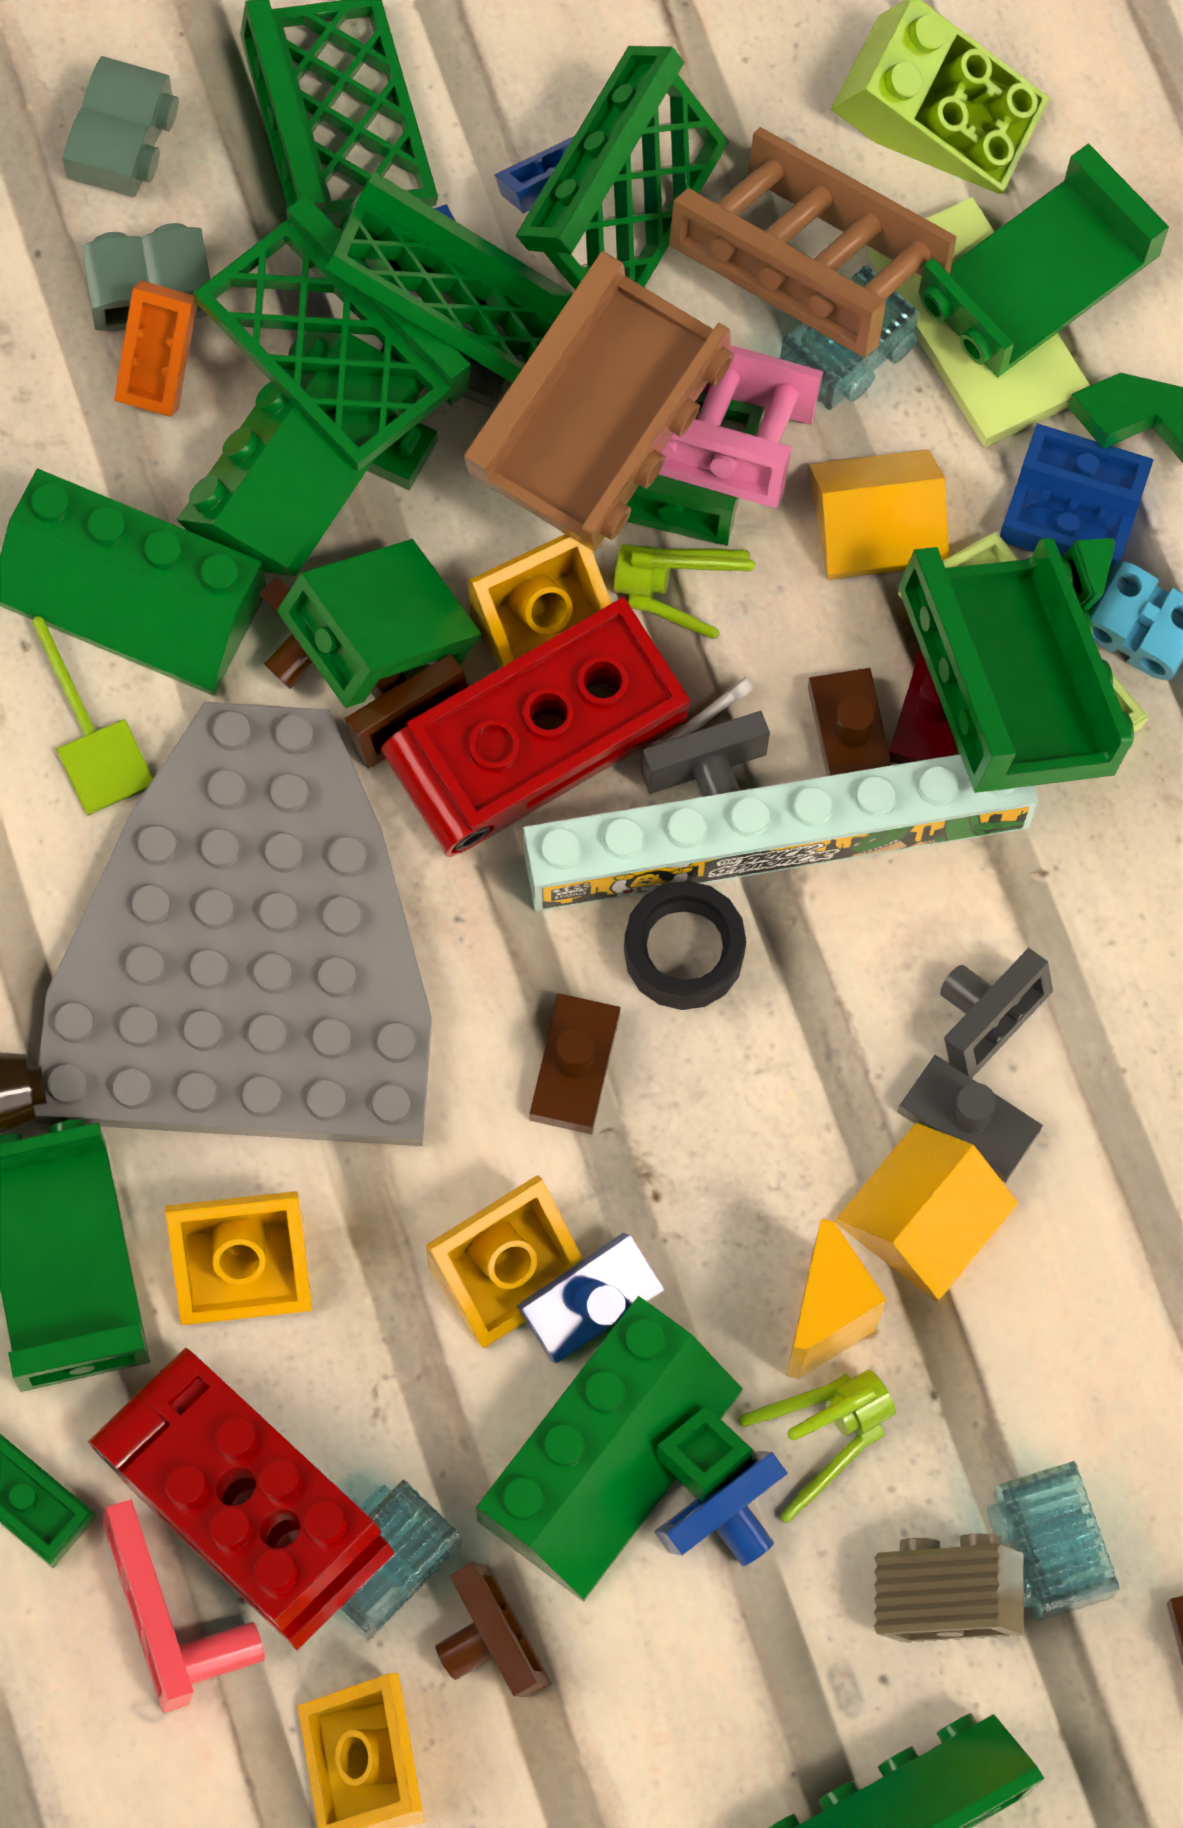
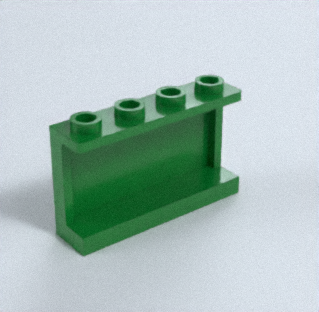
M1054 538L1040 539L1033 555L1025 560L945 568L937 547L914 549L898 589L974 793L1115 776L1126 753L1133 744V723L1129 714L1122 711L1113 688L1111 667L1106 660L1101 658L1093 638L1091 617L1087 610L1081 608L1073 588V575L1070 564L1066 559H1062Z

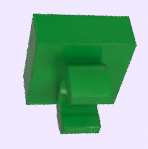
M418 423L378 455L367 471L410 491L438 442L437 431Z
M705 1406L657 1445V1459L675 1475L676 1480L694 1497H698L704 1502L751 1463L752 1448L714 1412Z

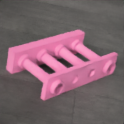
M731 345L729 351L734 353V358L729 369L716 386L709 382L706 384L702 392L707 393V396L697 419L693 421L688 431L682 437L676 434L672 435L661 454L666 456V459L658 475L777 509L784 492L792 451L791 446L779 442L789 419L809 425L812 424L823 371ZM731 400L764 407L765 414L756 436L720 426Z

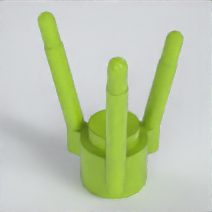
M623 543L620 547L616 564L614 591L616 593L629 594L628 603L632 609L651 612L693 632L695 631L708 638L716 639L719 636V630L716 627L653 599L654 592L666 593L670 569L750 572L754 570L755 562L750 559V552L744 549H670Z
M867 1369L852 1379L845 1374L825 1386L763 1406L739 1417V1424L742 1427H748L826 1401V1409L790 1428L787 1433L788 1438L793 1441L798 1440L834 1422L843 1435L848 1436L854 1431L857 1435L781 1511L780 1519L782 1522H790L867 1446L885 1436L881 1423L895 1416L896 1410L887 1388L872 1370Z

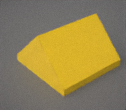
M929 449L808 464V474L827 580L905 570L914 549L937 547L942 561L949 558L945 477Z
M566 534L469 579L470 616L482 633L481 635L499 668L611 604L592 550Z
M915 1123L839 1214L835 1223L938 1303L1015 1209L1018 1201L973 1144Z
M536 1175L426 1244L429 1270L482 1349L526 1322L516 1305L583 1260L543 1179L539 1175Z
M298 1191L165 1205L181 1326L312 1311L304 1218Z
M821 1218L786 1373L787 1377L800 1379L875 1332L887 1301L839 1227L831 1220Z
M388 1673L297 1705L318 1828H398L425 1822L399 1673Z

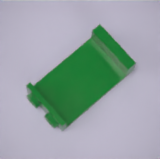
M1088 143L1070 156L1063 182L953 262L950 274L934 257L925 263L918 293L928 314L938 322L945 321L960 337L961 345L966 354L979 365L985 364L998 378L1157 259L1161 254L1169 226Z
M67 1120L52 1125L48 1129V1134L23 1139V1136L20 1134L0 1135V1292L12 1349L11 1352H8L12 1377L21 1392L151 1363L106 1141L99 1122L87 1125L85 1120Z

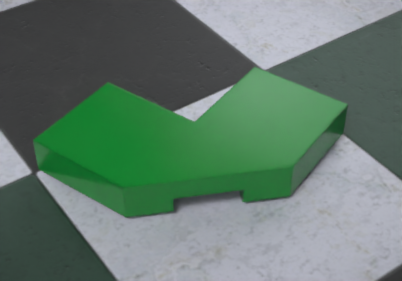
M1118 373L1072 394L1068 406L1069 410L1103 449L1153 428L1183 463V387Z

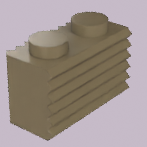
M982 1533L965 1534L960 1536V1547L940 1548V1541L936 1539L907 1538L900 1540V1551L879 1552L874 1558L877 1564V1568L874 1571L877 1578L874 1584L877 1592L874 1598L877 1606L874 1611L877 1620L874 1624L876 1634L907 1643L913 1641H947L949 1639H984L986 1637L996 1638L999 1636L1024 1635V1553L1001 1545V1536Z

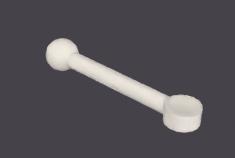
M747 677L740 679L729 687L726 693L664 741L655 740L648 747L694 733L734 701L748 694L754 686Z

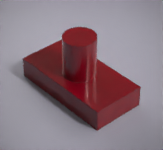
M921 648L889 750L891 762L898 764L952 756L957 746Z

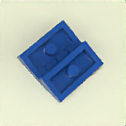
M1037 423L1002 525L1000 537L1006 544L1034 552L1040 539L1054 538L1061 557L1077 540L1113 538L1115 548L1110 565L1111 568L1114 562L1122 560L1154 459L1113 446L1103 449L1097 441Z

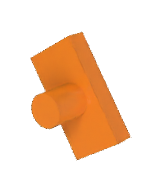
M142 280L133 287L114 401L172 417L178 411L197 309L194 295Z

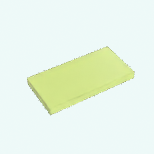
M973 197L926 218L928 221L957 236L952 263L994 233L993 228ZM868 246L867 257L878 274L893 260ZM915 273L891 295L984 448L1067 409L1072 394L1090 386L1058 333L997 378L985 364L979 365L966 354L961 345L960 337L945 321H936L925 310L918 293L921 275Z

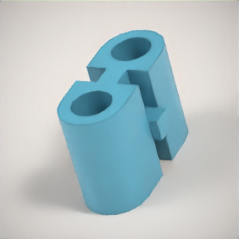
M1116 561L1109 569L1103 596L1088 610L1092 620L1095 643L1112 654L1117 649L1129 656L1126 661L1127 663L1154 678L1171 680L1183 661V593L1175 588L1167 592L1157 586L1160 579L1136 565L1124 561Z

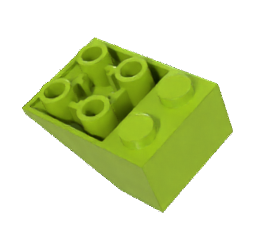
M903 0L877 17L831 110L879 145L1000 194L1004 192L1050 97L922 0Z

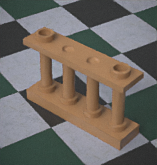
M759 127L753 133L749 173L743 181L717 203L689 188L674 200L669 246L866 358L879 346L886 299L915 273L922 276L924 264L933 257L950 274L957 236ZM768 190L795 204L765 231L739 217L741 213ZM818 217L843 233L813 259L787 243ZM867 245L893 261L862 287L836 271Z

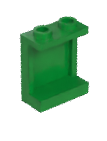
M414 539L301 572L277 610L279 616L345 708L365 702L379 679L436 660L439 661L449 654L460 665L482 634Z

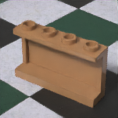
M602 250L465 453L464 459L469 475L595 552L604 537L613 540L624 527L631 513V507L626 504L640 485L647 489L658 476L666 459V456L661 454L672 435L676 434L682 437L692 425L700 409V404L695 401L706 384L709 382L716 386L726 374L734 358V353L729 351L731 348L730 329L721 323H717L715 328L712 329L625 276L624 264Z

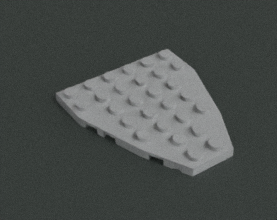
M213 702L203 703L129 815L46 992L39 1065L42 1067L47 1104L35 1106L36 1123L57 1124L67 1120L81 1119L85 1120L87 1125L99 1122L100 1127L423 1146L432 1016L383 832L330 710Z

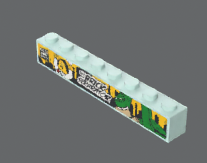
M958 754L523 827L524 857L534 910L536 912L649 893L667 883L692 881L702 884L1029 829L1038 799L1035 786L974 793L962 758Z

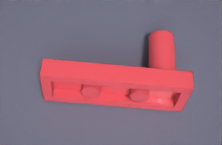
M132 1499L105 1508L102 1525L163 1714L189 1705L194 1693L192 1684L265 1661L263 1644L254 1622L179 1645Z

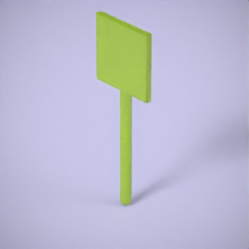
M40 616L34 617L32 625L84 734V737L56 748L86 815L89 816L147 790L153 777L126 719L98 731L95 730L44 619Z

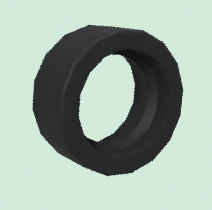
M692 881L663 884L644 895L630 913L624 937L627 972L639 991L659 1005L679 1010L706 1007L725 996L739 978L746 948L743 918L731 900L712 886ZM690 912L702 915L713 922L721 934L723 945L720 960L713 970L701 978L687 980L669 977L659 971L649 958L647 948L650 930L659 919L672 913Z

